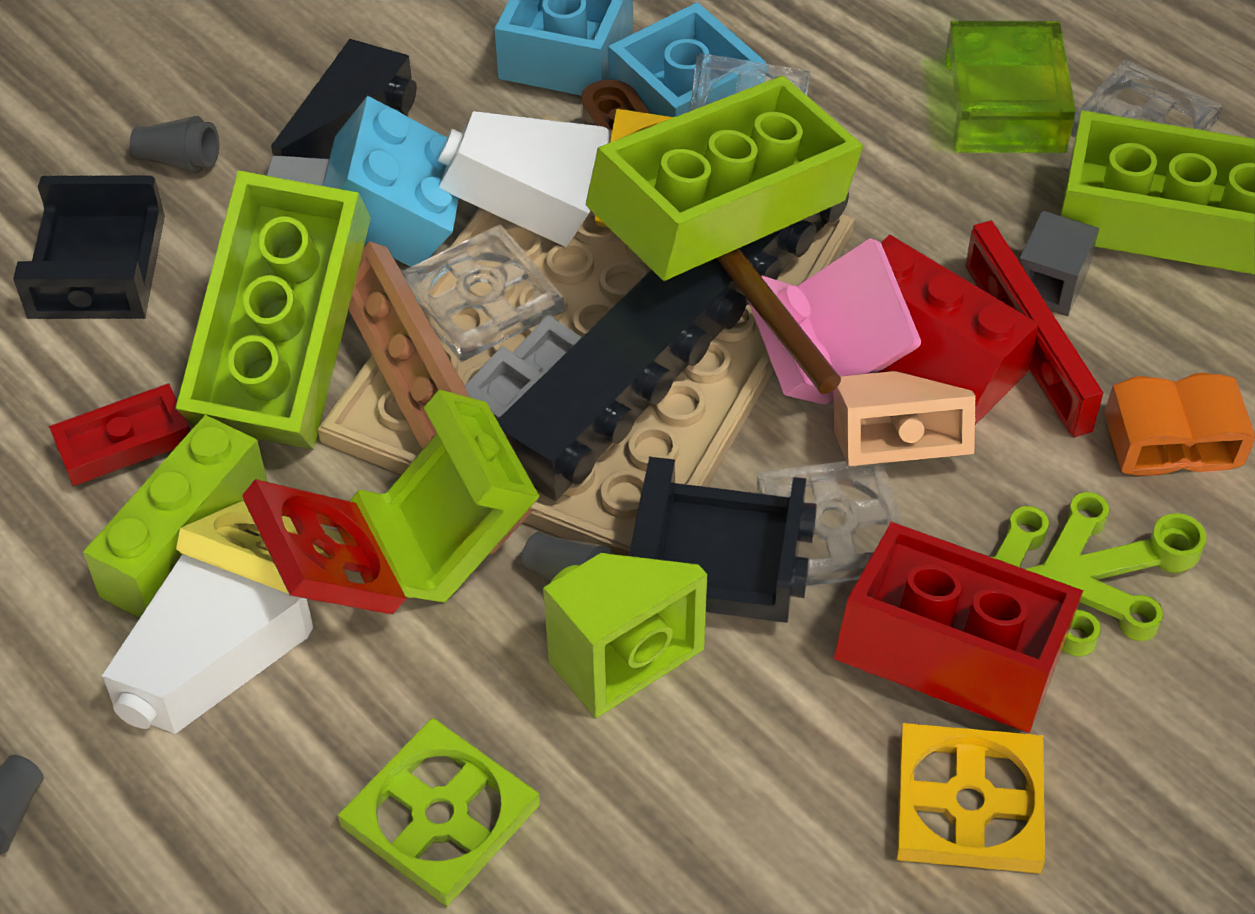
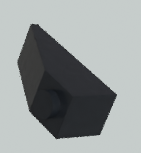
M349 39L271 145L273 156L330 159L335 136L367 96L399 111L401 114L408 112L413 106L417 92L416 82L412 80L409 55Z

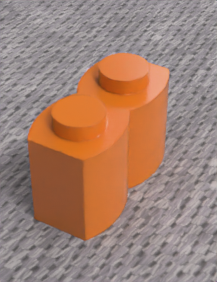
M1202 372L1189 375L1175 382L1163 378L1135 376L1112 386L1104 411L1120 470L1122 473L1129 475L1153 476L1171 473L1180 469L1195 472L1234 469L1245 465L1255 441V433L1236 378L1227 375Z

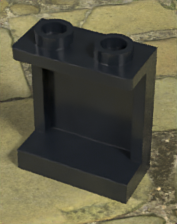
M150 175L41 176L38 190L44 206V212L32 261H17L13 277L27 319H145L165 219L155 178Z
M649 456L629 556L699 565L707 573L706 612L788 623L791 598H805L809 558L798 557L800 542H813L817 504L805 502L807 478L793 477L789 497L675 483V459Z

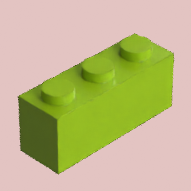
M204 415L83 551L99 597L140 618L182 555L180 551L176 550L180 528L243 501V493L255 479L267 482L258 440Z

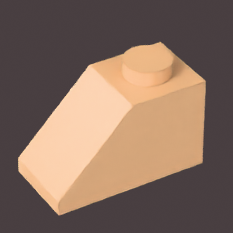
M897 371L840 376L841 382L833 390L834 435L848 466L974 454L975 395L973 391Z

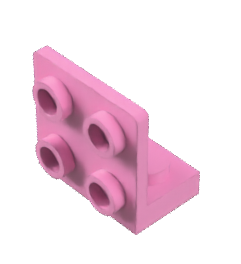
M872 238L867 239L798 286L761 276L839 376L878 373L921 345V339L880 241ZM749 302L783 394L823 405L833 401V391L828 394H821Z

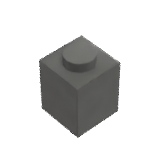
M1042 210L1019 258V262L1052 312L1069 316L1090 269L1099 228Z

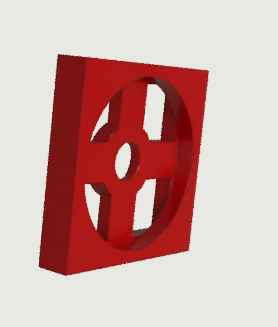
M257 479L243 493L242 497L290 596L386 614H394L407 599L357 503ZM282 516L290 517L298 534L287 532ZM321 525L337 528L344 544L337 543L327 536ZM313 545L323 550L329 558L318 553ZM344 570L359 572L364 583L350 582Z

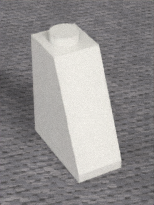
M473 111L462 132L451 129L442 146L437 161L445 164L446 168L439 188L567 248L590 212L585 203L597 147L610 143L612 130L603 126Z
M182 554L102 675L115 713L122 720L137 728L148 729L152 725L173 734L178 733L308 638L313 629L307 599L290 596L288 593Z

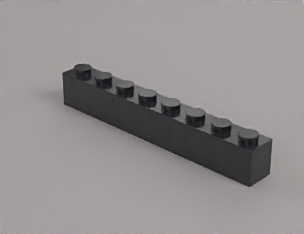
M849 192L844 202L744 245L739 249L761 276L777 280L781 270L794 256L801 257L806 253L815 235L828 221L833 223L840 218L847 206ZM716 258L665 281L651 269L497 420L536 490L556 502L572 484L578 485L582 483L591 473L596 460L612 443L618 444L628 436L639 415L651 403L658 404L665 398L676 377L688 365L695 366L702 360L713 339L725 327L730 329L738 323L749 302Z

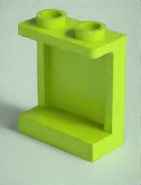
M439 389L424 407L437 434L389 491L380 494L359 489L350 501L357 503L405 596L446 603L540 496L488 403Z

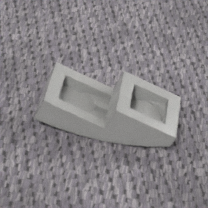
M548 314L513 353L504 346H501L470 379L465 388L471 398L487 402L495 418L498 420L582 337Z

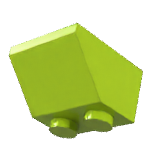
M599 553L581 565L566 567L552 579L550 584L543 587L548 662L595 719L704 650L707 573L697 564Z

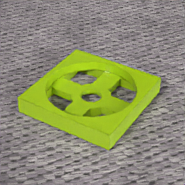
M432 717L337 816L341 828L444 906L448 907L540 806L539 793ZM448 756L463 767L446 786H435L432 788L412 774L426 758ZM487 785L498 792L501 797L499 818L492 832L469 816L468 805ZM389 796L412 811V822L392 843L382 833L377 818L378 808ZM436 802L450 804L454 809L451 819L441 824L431 822L427 818L426 812L432 804ZM452 841L467 852L462 856L448 860L429 861L419 859L433 843Z

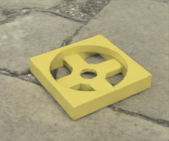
M244 500L180 528L176 550L180 551L181 554L288 593L262 537L244 532L247 529L260 534ZM282 516L287 532L298 534L290 517ZM322 527L327 536L337 543L344 544L339 532ZM313 545L318 553L329 558L323 550Z

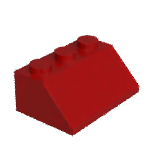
M889 234L881 244L921 339V345L878 373L897 371L973 391L975 395L976 425L1029 372L1039 323Z
M891 521L848 597L834 660L980 714L996 722L1030 733L1047 693L1084 590Z

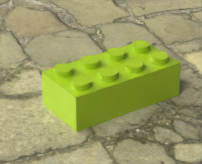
M781 75L597 147L585 205L648 267L665 281L844 202L864 145L790 80Z
M1081 110L1060 216L1098 227L1099 232L1095 247L1255 275V139Z
M237 171L175 408L194 427L204 415H207L255 439L314 450L318 435L317 429L320 427L371 220L370 214L358 192Z

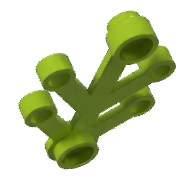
M1093 492L1079 493L1071 500L1067 514V523L1045 564L1025 569L1084 590L1080 600L1081 603L1119 619V628L1128 638L1135 641L1150 640L1157 634L1163 618L1161 605L1149 596H1133L1098 580L1153 566H1158L1170 573H1180L1191 569L1201 558L1207 540L1206 531L1201 523L1193 517L1181 513H1171L1157 520L1150 539L1081 555L1090 536L1101 533L1105 528L1109 515V505L1099 494ZM1022 506L1015 509L1010 516L1007 536L996 556L992 558L1021 567L1027 552L1038 549L1044 544L1049 527L1047 515L1042 510L1033 506ZM1079 511H1091L1097 517L1088 518L1080 514ZM1019 525H1031L1035 527L1037 531L1026 532L1019 527ZM1169 546L1176 547V548H1178V549H1180V550L1173 549V548H1171V547H1169ZM1077 610L1070 629H1081L1089 637L1078 638L1069 632L1062 650L1069 655L1081 657L1089 655L1096 648L1101 626L1094 615L1087 611ZM1131 614H1143L1150 619V622H1138L1133 619Z

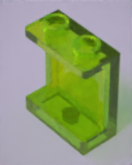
M950 21L945 65L947 69L952 70L957 107L953 137L955 153H1067L1076 110L1060 21Z

